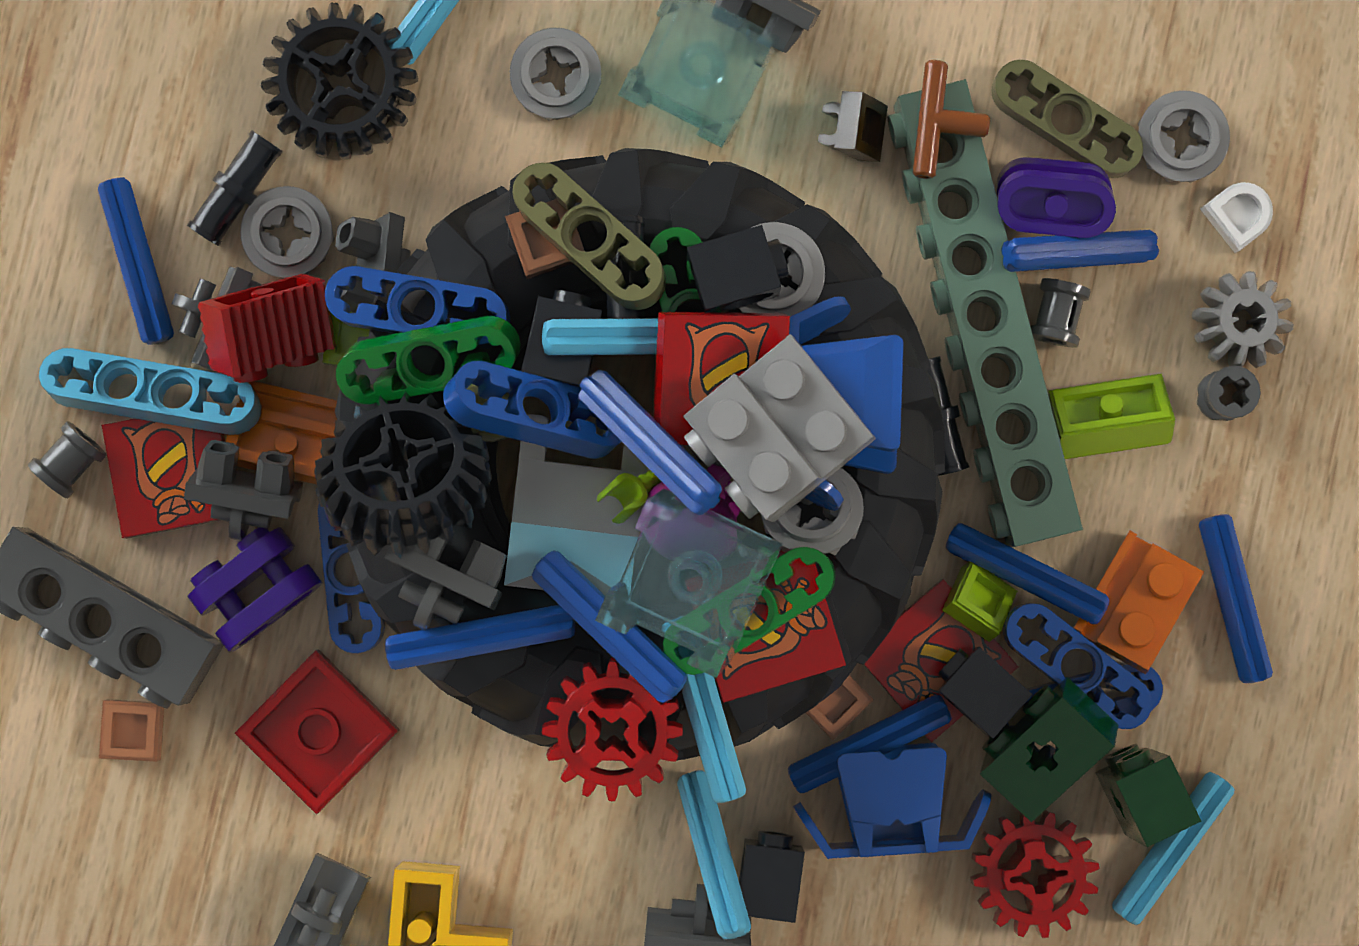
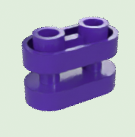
M1022 157L1006 164L997 178V201L1000 217L1007 226L1019 232L1091 238L1106 231L1112 224L1116 214L1111 181L1103 169L1091 163Z
M258 527L245 536L242 541L238 542L236 546L241 553L224 566L219 560H216L199 571L190 580L195 588L187 597L201 616L218 608L228 621L215 634L229 653L255 638L310 596L323 583L309 564L300 567L294 572L289 568L283 558L294 549L295 545L281 527L272 531ZM265 573L274 586L246 607L237 593Z

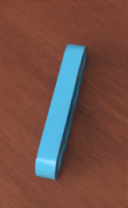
M62 348L52 352L44 359L39 370V379L42 387L56 403L66 407L228 435H239L249 431L257 424L261 416L262 405L253 387L248 382H234L232 377L222 373L74 348ZM72 368H75L83 379L94 381L93 389L86 381L69 379L65 387H63L57 379L60 375L68 376ZM124 374H131L137 377V387L130 396L123 399H114L109 396V387L117 377ZM187 384L192 387V396L184 406L179 408L164 406L163 397L171 386ZM206 390L214 402L225 404L232 403L235 395H239L244 403V407L233 408L230 416H227L219 404L206 402Z

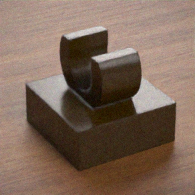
M842 91L841 103L829 102L823 105L822 110L823 113L833 118H838L837 131L832 135L819 134L818 141L858 161L880 162L888 106L864 92Z

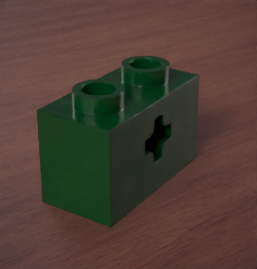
M1068 677L1053 690L1048 685L1038 690L1023 708L1026 715L1013 728L1006 724L993 739L988 738L982 747L986 755L980 775L1030 822L1034 821L1115 747L1118 724ZM1051 741L1055 745V748L1047 743ZM1035 742L1043 747L1041 749H1038L1035 746Z
M1133 744L1108 755L1105 758L1108 766L1095 772L1124 834L1146 847L1202 822L1171 757L1167 754L1149 748L1139 749L1137 744Z

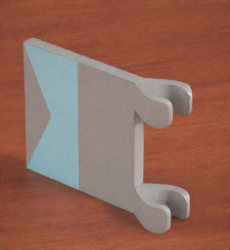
M528 415L529 418L537 423H550L549 418L546 416ZM520 441L504 585L543 590L533 580L532 573L541 558L555 550L568 559L607 598L631 601L642 514L641 507L624 523L616 524L612 522V519L623 510L621 502L613 496H606L602 501L597 502V495L619 474L630 473L637 477L647 472V466L625 444L621 470L545 461L547 447Z

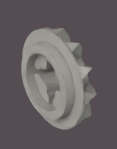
M564 28L543 29L528 36L516 49L510 65L511 86L517 99L527 111L539 115L548 121L560 118H573L578 112L592 104L601 84L599 57L593 46L580 34ZM551 53L553 61H557L560 68L570 67L572 69L580 66L573 69L572 73L565 77L566 87H564L566 95L561 96L559 89L556 90L552 82L532 84L547 74L546 64L548 61L545 54Z
M1174 91L1161 96L1147 108L1138 123V133L1143 142L1142 155L1146 161L1147 169L1154 170L1163 176L1166 181L1192 183L1206 177L1222 163L1229 148L1230 130L1224 113L1214 101L1197 92ZM1190 116L1188 123L1190 126L1189 136L1197 139V143L1200 144L1197 146L1188 145L1175 158V140L1168 137L1167 133L1162 131H1176L1187 120V117Z
M276 187L262 193L255 198L251 206L249 205L241 223V241L250 261L261 271L281 279L299 274L307 275L326 260V255L334 240L331 215L323 203L310 192L297 187ZM290 209H292L291 216L294 218V226L311 235L310 237L292 240L290 249H287V255L284 256L285 251L282 249V241L270 233L264 232V230L284 227L286 218H289Z
M780 222L762 223L759 225L763 226L767 242L778 239L783 253L786 250L791 253L786 261L789 276L786 277L791 280L790 284L798 289L795 291L789 286L785 288L781 285L779 297L739 309L742 313H784L791 317L813 306L819 298L825 281L824 260L813 239L799 228Z
M840 468L826 479L841 493L844 499L836 511L823 508V514L829 520L825 519L823 521L820 518L814 517L808 524L804 523L802 527H799L801 508L797 504L775 522L765 520L761 515L766 534L771 535L780 545L783 552L798 547H810L824 554L831 553L836 555L840 548L851 538H856L863 517V498L857 483L845 470ZM806 498L799 501L806 505L813 503Z

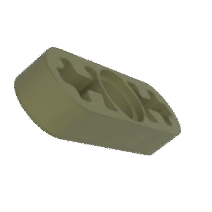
M1028 60L1011 61L1004 65L995 77L991 91L996 106L1002 112L1079 162L1097 165L1106 172L1109 178H1119L1129 173L1141 160L1143 142L1139 133L1132 126L1035 63ZM1020 75L1027 77L1030 80L1027 90L1040 100L1047 89L1055 95L1044 106L1038 118L1031 113L1038 105L1036 101L1025 95H1022L1018 101L1012 100L1008 96L1011 86L1005 82L1006 78L1016 81ZM1070 104L1080 111L1083 122L1081 129L1077 133L1067 135L1060 133L1054 128L1051 114L1056 106ZM1097 121L1103 127L1095 135L1108 143L1114 141L1116 137L1121 138L1125 142L1122 151L1129 158L1128 160L1118 158L1112 164L1104 158L1107 154V148L1093 139L1087 149L1079 145V143L1089 134L1094 122Z
M535 163L526 167L518 174L513 184L512 193L514 202L523 218L619 305L631 310H642L651 307L662 297L666 288V275L658 256L565 172L550 163ZM539 185L547 190L554 185L552 190L558 202L567 210L561 221L557 213L545 202L540 201L532 207L535 203L531 194L533 188ZM597 221L607 228L605 242L601 247L590 252L576 249L572 245L574 230L583 222ZM621 243L626 244L625 246L619 249ZM617 252H619L622 260L633 270L639 271L645 265L648 266L645 270L649 281L647 286L641 289L638 285L632 284L626 290L623 289L626 281L620 269L611 262ZM605 265V267H604V269H603L602 271L598 269V268H600V267H602V266Z

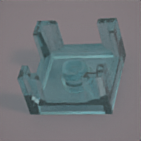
M663 0L656 14L660 17L659 22L639 64L630 69L618 95L643 108L652 104L699 128L697 132L699 137L722 148L731 140L781 37L708 0Z
M663 488L646 500L635 526V530L641 533L620 582L607 592L595 621L623 634H627L636 625L648 629L694 651L687 663L717 678L731 662L783 543L711 510L706 511L702 515L694 514L672 492Z

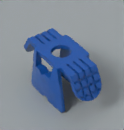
M833 297L791 316L789 334L794 336L801 345L819 336L824 330L843 321L850 313L851 307L845 297ZM897 335L802 346L876 437L872 443L845 465L884 474L892 473L896 468L897 449L900 447L903 339ZM827 480L804 497L814 504L832 511L838 510L844 501L841 493Z
M935 743L905 744L884 755L880 751L843 753L838 757L837 765L840 776L837 778L853 842L828 843L801 802L794 805L793 808L827 859L935 853L938 851L970 849L985 818L992 794L984 789L978 793L957 835L939 836L947 754L944 749L938 747Z

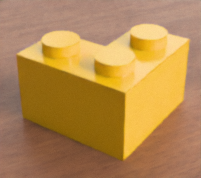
M402 861L394 869L388 946H512L513 929L455 924L460 866Z

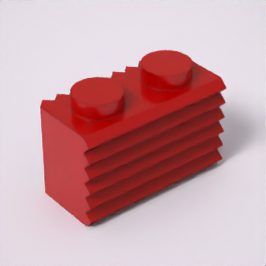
M299 274L199 302L198 309L201 312L200 320L203 324L202 331L205 335L204 342L207 346L206 353L209 357L208 364L211 370L232 377L234 382H253L265 378L268 375L267 368L283 364L287 367L307 366L319 360L318 353L335 349L336 343L331 313L325 302V280L306 274Z

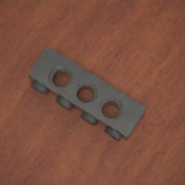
M12 527L0 547L1 614L16 621H19L22 615L42 626L38 632L42 638L65 650H69L72 644L92 655L88 664L114 679H119L122 673L142 684L138 693L158 706L168 709L171 703L180 706L191 702L224 646L220 640L29 528ZM49 575L58 581L61 588L58 602L50 608L45 606L38 596V588L41 581ZM98 604L105 607L111 616V626L102 637L93 634L87 623L89 612ZM147 633L156 637L161 645L160 659L153 666L145 665L137 655L138 642Z

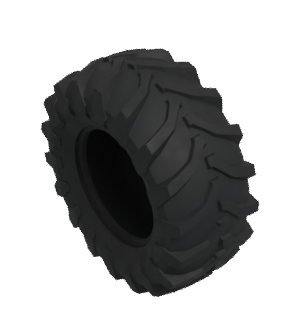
M624 148L609 154L607 161L601 155L549 162L565 172L613 216L635 215L645 218V227L643 228L644 244L649 248L653 239L660 232L673 227L686 228L694 232L702 242H706L749 229L762 223L780 222L795 226L813 239L824 260L825 281L822 292L815 304L833 297H845L851 307L850 313L843 321L824 330L819 336L801 344V346L897 335L903 339L900 447L897 449L896 468L892 473L884 474L846 465L841 467L855 480L861 491L864 506L863 517L855 539L851 538L840 548L836 555L831 553L825 554L832 562L835 570V584L826 601L846 666L723 703L721 700L735 747L750 742L773 726L777 729L786 726L814 708L841 687L857 663L864 665L903 612L911 595L914 576H921L935 537L941 509L943 491L938 475L945 472V441L938 387L927 371L931 368L917 326L896 287L881 277L883 273L857 240L824 210L808 204L805 205V201L772 180L732 162L713 161L709 165L707 160L668 151ZM517 174L510 180L509 191L500 186L464 204L433 226L426 238L428 247L426 252L416 249L395 273L481 287L496 293L508 307L510 324L515 328L520 338V353L511 369L521 371L538 296L553 299L555 290L581 294L592 299L590 308L602 310V319H607V293L602 291L574 263L526 279L505 216L519 212L512 193ZM539 185L533 188L531 194L535 203L532 207L540 201L546 203L557 199L552 190L554 185L547 190ZM586 221L577 227L585 252L598 249L606 240L607 228L600 222ZM678 242L669 243L667 255L660 258L662 266L672 265L678 282L677 288H665L668 298H672L677 293L686 289H696L695 282L689 285L686 274L687 251H682ZM786 250V252L784 253V256H785V260H786V261H787L788 257H789L790 254H791V253H790L789 251H787V250ZM622 260L623 277L626 281L623 289L626 290L629 286L628 265ZM605 265L602 266V267H600V268H598V269L602 271V270L604 269ZM783 277L779 279L780 284L785 288L789 286L795 291L798 289L790 284L791 280L789 278ZM392 284L386 285L387 297L376 296L372 303L384 309L379 320L386 321L389 319L387 300L394 287ZM416 290L409 293L401 304L402 317L405 322L411 325L426 323L435 312V300L431 293L424 290ZM446 295L448 316L445 324L450 323V318L469 320L484 316H494L487 310V302H479L478 309L474 312L457 310L452 305L457 295ZM658 301L645 309V319L658 318V312H661ZM687 302L681 305L676 312H703V308L699 302ZM736 309V310H732V311H729V312H726V313H742V312H741L740 309ZM370 330L368 337H359L357 342L394 333ZM422 345L412 350L413 364L420 372L427 375H436L444 371V358L437 349ZM501 345L485 349L475 348L471 351L461 352L459 368L462 367L461 364L468 354L487 352L490 360L495 361L503 348ZM394 352L396 356L389 366L377 369H370L365 359H362L355 372L357 375H367L371 384H374L381 372L396 368L397 353ZM339 390L335 408L337 420L353 422L356 405L370 411L377 408V403L360 404L354 402ZM444 390L411 396L414 399V403L419 404L432 394L435 400L439 402L440 408L445 406L443 400ZM401 398L387 402L389 404L399 403ZM498 441L487 444L490 457L487 462L490 464L492 480L490 487L485 489L487 495L485 509L473 510L472 528L453 526L455 535L453 536L452 545L447 542L438 562L460 571L474 540L494 548L506 555L502 576L496 588L503 594L494 611L447 589L444 597L464 606V611L458 623L559 605L544 590L504 585L511 526L504 511L498 488L496 473ZM399 465L398 471H400L402 481L408 483L409 479L406 476L404 467ZM802 502L797 503L801 508L799 527H802L804 523L808 524L814 517L820 518L823 521L825 519L829 520L823 514V507L814 503L810 505ZM766 534L761 544L748 560L772 554L782 549L770 534ZM365 541L353 547L349 542L346 546L359 583L377 615L397 634L423 630L413 625L418 606L399 598L398 595L406 580L425 589L429 587L431 580L385 559L384 556L390 545L384 547L374 556L367 549ZM815 563L818 574L820 575L821 573H823L822 568L818 563ZM691 598L649 607L615 605L663 652L664 623L670 619L684 616L694 610ZM435 615L427 629L452 625L454 623ZM574 620L575 635L568 639L416 667L447 695L471 706V713L480 719L531 743L551 747L558 743V739L542 735V727L546 722L559 719V716L553 714L546 707L550 697L564 700L568 697L561 686L562 679L567 675L580 684L584 681L583 665L591 662L598 674L606 673L609 660L613 657ZM619 664L620 673L629 674V672ZM605 688L595 691L604 699H624L630 693V691L620 688ZM680 691L673 697L677 698L679 709L667 716V721L683 724V736L667 739V743L673 745L678 750L676 761L700 756L683 694ZM574 710L570 717L569 728L572 743L576 748L586 736V724L578 717V713ZM650 710L646 714V718L639 724V734L647 741V745L652 748L657 730L653 713ZM604 717L600 719L602 722L600 738L606 741L614 735L621 741L625 739L623 734L626 721L620 717L613 723L607 721Z

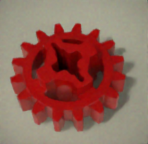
M610 658L607 671L603 674H598L591 662L585 663L583 665V682L579 684L575 679L567 675L562 679L561 686L568 696L566 700L550 697L546 708L559 716V719L546 722L542 727V735L558 739V743H555L547 750L548 761H557L564 758L567 764L561 773L560 779L566 783L577 775L584 779L582 795L586 797L591 795L597 785L606 786L608 801H616L619 786L627 785L635 797L641 796V778L647 775L651 780L660 784L664 780V772L658 764L659 760L676 762L678 758V750L673 745L667 743L669 738L683 736V724L667 721V716L679 709L677 698H672L666 703L657 701L630 673H620L619 663L614 658ZM605 688H620L630 691V693L624 699H604L595 691ZM574 710L578 713V717L586 724V736L576 748L572 743L569 728L570 717ZM650 710L653 713L657 730L652 748L647 745V741L639 734V724L646 718V714ZM604 717L611 723L617 721L620 717L626 721L623 734L625 739L621 741L614 735L606 741L600 738L602 728L600 719ZM601 761H623L628 768L606 770L596 766Z
M1048 810L1043 812L1039 822H1035V820L1030 822L1020 812V823L1016 825L1005 816H1001L998 820L1002 833L996 837L992 833L984 831L981 837L990 847L987 853L973 852L971 857L976 863L983 866L982 873H977L970 877L971 883L976 887H986L987 892L982 894L977 900L979 905L983 909L992 908L997 905L998 909L994 914L993 921L1002 927L1011 918L1014 919V932L1021 937L1025 936L1030 925H1035L1038 934L1042 938H1049V923L1055 921L1065 931L1070 930L1071 924L1067 914L1074 910L1086 916L1089 910L1080 899L1083 893L1097 894L1099 889L1086 880L1088 873H1093L1100 869L1098 862L1092 859H1084L1082 855L1091 848V841L1086 837L1073 841L1071 838L1075 833L1077 825L1070 820H1066L1058 828H1055V813ZM1041 835L1056 839L1065 848L1069 856H1050L1046 853L1045 843L1042 841ZM1016 840V851L1007 863L998 864L1005 849ZM1032 860H1036L1044 868L1052 869L1047 870L1045 874L1039 875L1038 885L1034 887L1025 878L1017 877L1031 870ZM1064 883H1070L1062 899L1053 905L1052 898ZM1000 890L1020 891L1024 894L1028 911L1016 908L1008 903Z

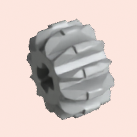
M1248 271L1244 273L1239 283L1236 278L1228 273L1219 278L1220 291L1207 287L1201 292L1200 296L1210 308L1195 309L1192 312V319L1197 322L1207 323L1208 328L1195 334L1194 338L1197 343H1203L1211 338L1215 342V345L1208 354V358L1211 361L1219 360L1228 352L1229 366L1243 367L1247 358L1254 368H1258L1267 363L1266 351L1277 355L1285 349V345L1276 334L1289 333L1293 330L1294 325L1289 320L1278 318V313L1291 307V301L1286 298L1274 303L1270 298L1277 289V282L1269 280L1257 290L1255 272ZM1246 310L1252 318L1246 321V324H1253V327L1239 332L1233 324L1239 318L1232 317V313L1236 314Z

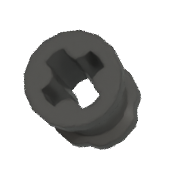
M1042 278L1040 289L1044 293L1036 325L1030 326L1033 339L1053 345L1077 348L1080 338L1075 333L1083 301L1089 300L1091 291L1089 288L1076 283Z
M1239 366L1224 367L1205 376L1199 383L1197 388V405L1201 412L1211 420L1230 421L1234 418L1244 417L1252 412L1259 402L1261 395L1260 384L1255 375L1246 368ZM1232 383L1237 389L1232 395L1234 402L1223 405L1219 400V397L1224 392L1222 386Z
M66 421L61 427L63 435L41 459L33 458L29 462L28 467L48 487L68 499L74 493L72 485L94 461L102 462L107 455L87 434L74 424Z

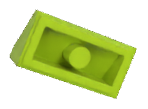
M1162 374L1054 389L1048 392L1065 459L1165 445L1172 441L1175 417Z

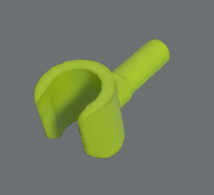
M651 470L637 477L630 473H622L597 495V502L602 501L606 496H613L618 499L623 506V510L612 519V522L616 524L624 523L647 501V493L652 487L662 481Z

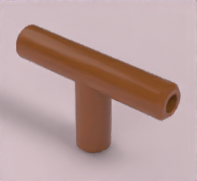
M929 60L925 63L913 164L914 176L922 179H932L936 176L941 133L984 138L989 132L990 117L987 114L943 109L948 65L941 60Z

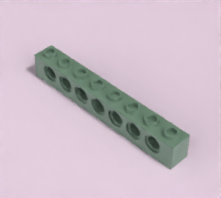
M966 79L946 84L943 109L975 113ZM922 90L900 95L893 107L895 114L887 116L889 131L895 149L904 147L909 169L902 171L903 186L909 204L918 203L923 225L916 226L917 240L923 259L932 258L938 280L930 282L931 294L937 314L947 313L952 336L945 337V348L951 369L953 371L961 369L967 392L959 393L960 407L967 427L975 425L981 448L974 449L973 455L980 481L982 483L990 481L996 504L988 505V514L996 539L1004 537L1007 546L1017 547L1083 530L1016 271L1010 272L1003 266L1001 248L1003 243L1008 241L1003 220L998 211L997 196L982 138L941 133L940 138L946 140L952 148V159L945 163H937L936 176L932 179L915 177L913 174V164ZM946 192L959 194L967 205L966 216L960 219H950L944 216L938 207V196ZM960 247H968L976 251L981 259L979 273L975 275L960 273L953 265V251ZM982 302L992 308L995 314V325L992 330L979 331L970 325L967 319L969 304ZM986 358H999L1007 364L1010 377L1005 387H992L983 379L981 367ZM1002 413L1015 414L1024 425L1023 437L1017 444L1004 442L996 432V422ZM1018 468L1028 469L1037 477L1038 491L1029 501L1019 499L1012 492L1010 481L1013 473Z

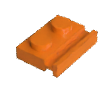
M248 382L259 397L262 405L261 416L257 424L249 431L239 435L227 434L225 442L234 443L240 447L237 466L256 470L258 457L262 452L276 451L291 454L294 459L295 480L317 485L314 474L315 461L322 458L320 453L322 448L321 439L335 437V420H337L335 408L337 400L260 382ZM241 399L239 403H237L236 407H244V403Z
M1129 531L1096 590L1106 594L1110 600L1103 618L1098 624H1091L1079 618L1074 629L1101 650L1146 675L1204 571L1154 543L1151 545L1136 537V533Z

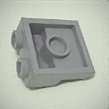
M791 334L740 376L733 374L683 416L693 428L684 436L692 450L708 467L718 460L734 481L725 487V490L735 504L749 519L760 512L765 520L775 522L876 439Z

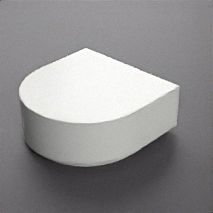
M1246 182L1229 186L1200 208L1234 253H1237L1261 235L1270 225L1273 216V206L1268 194L1259 186Z

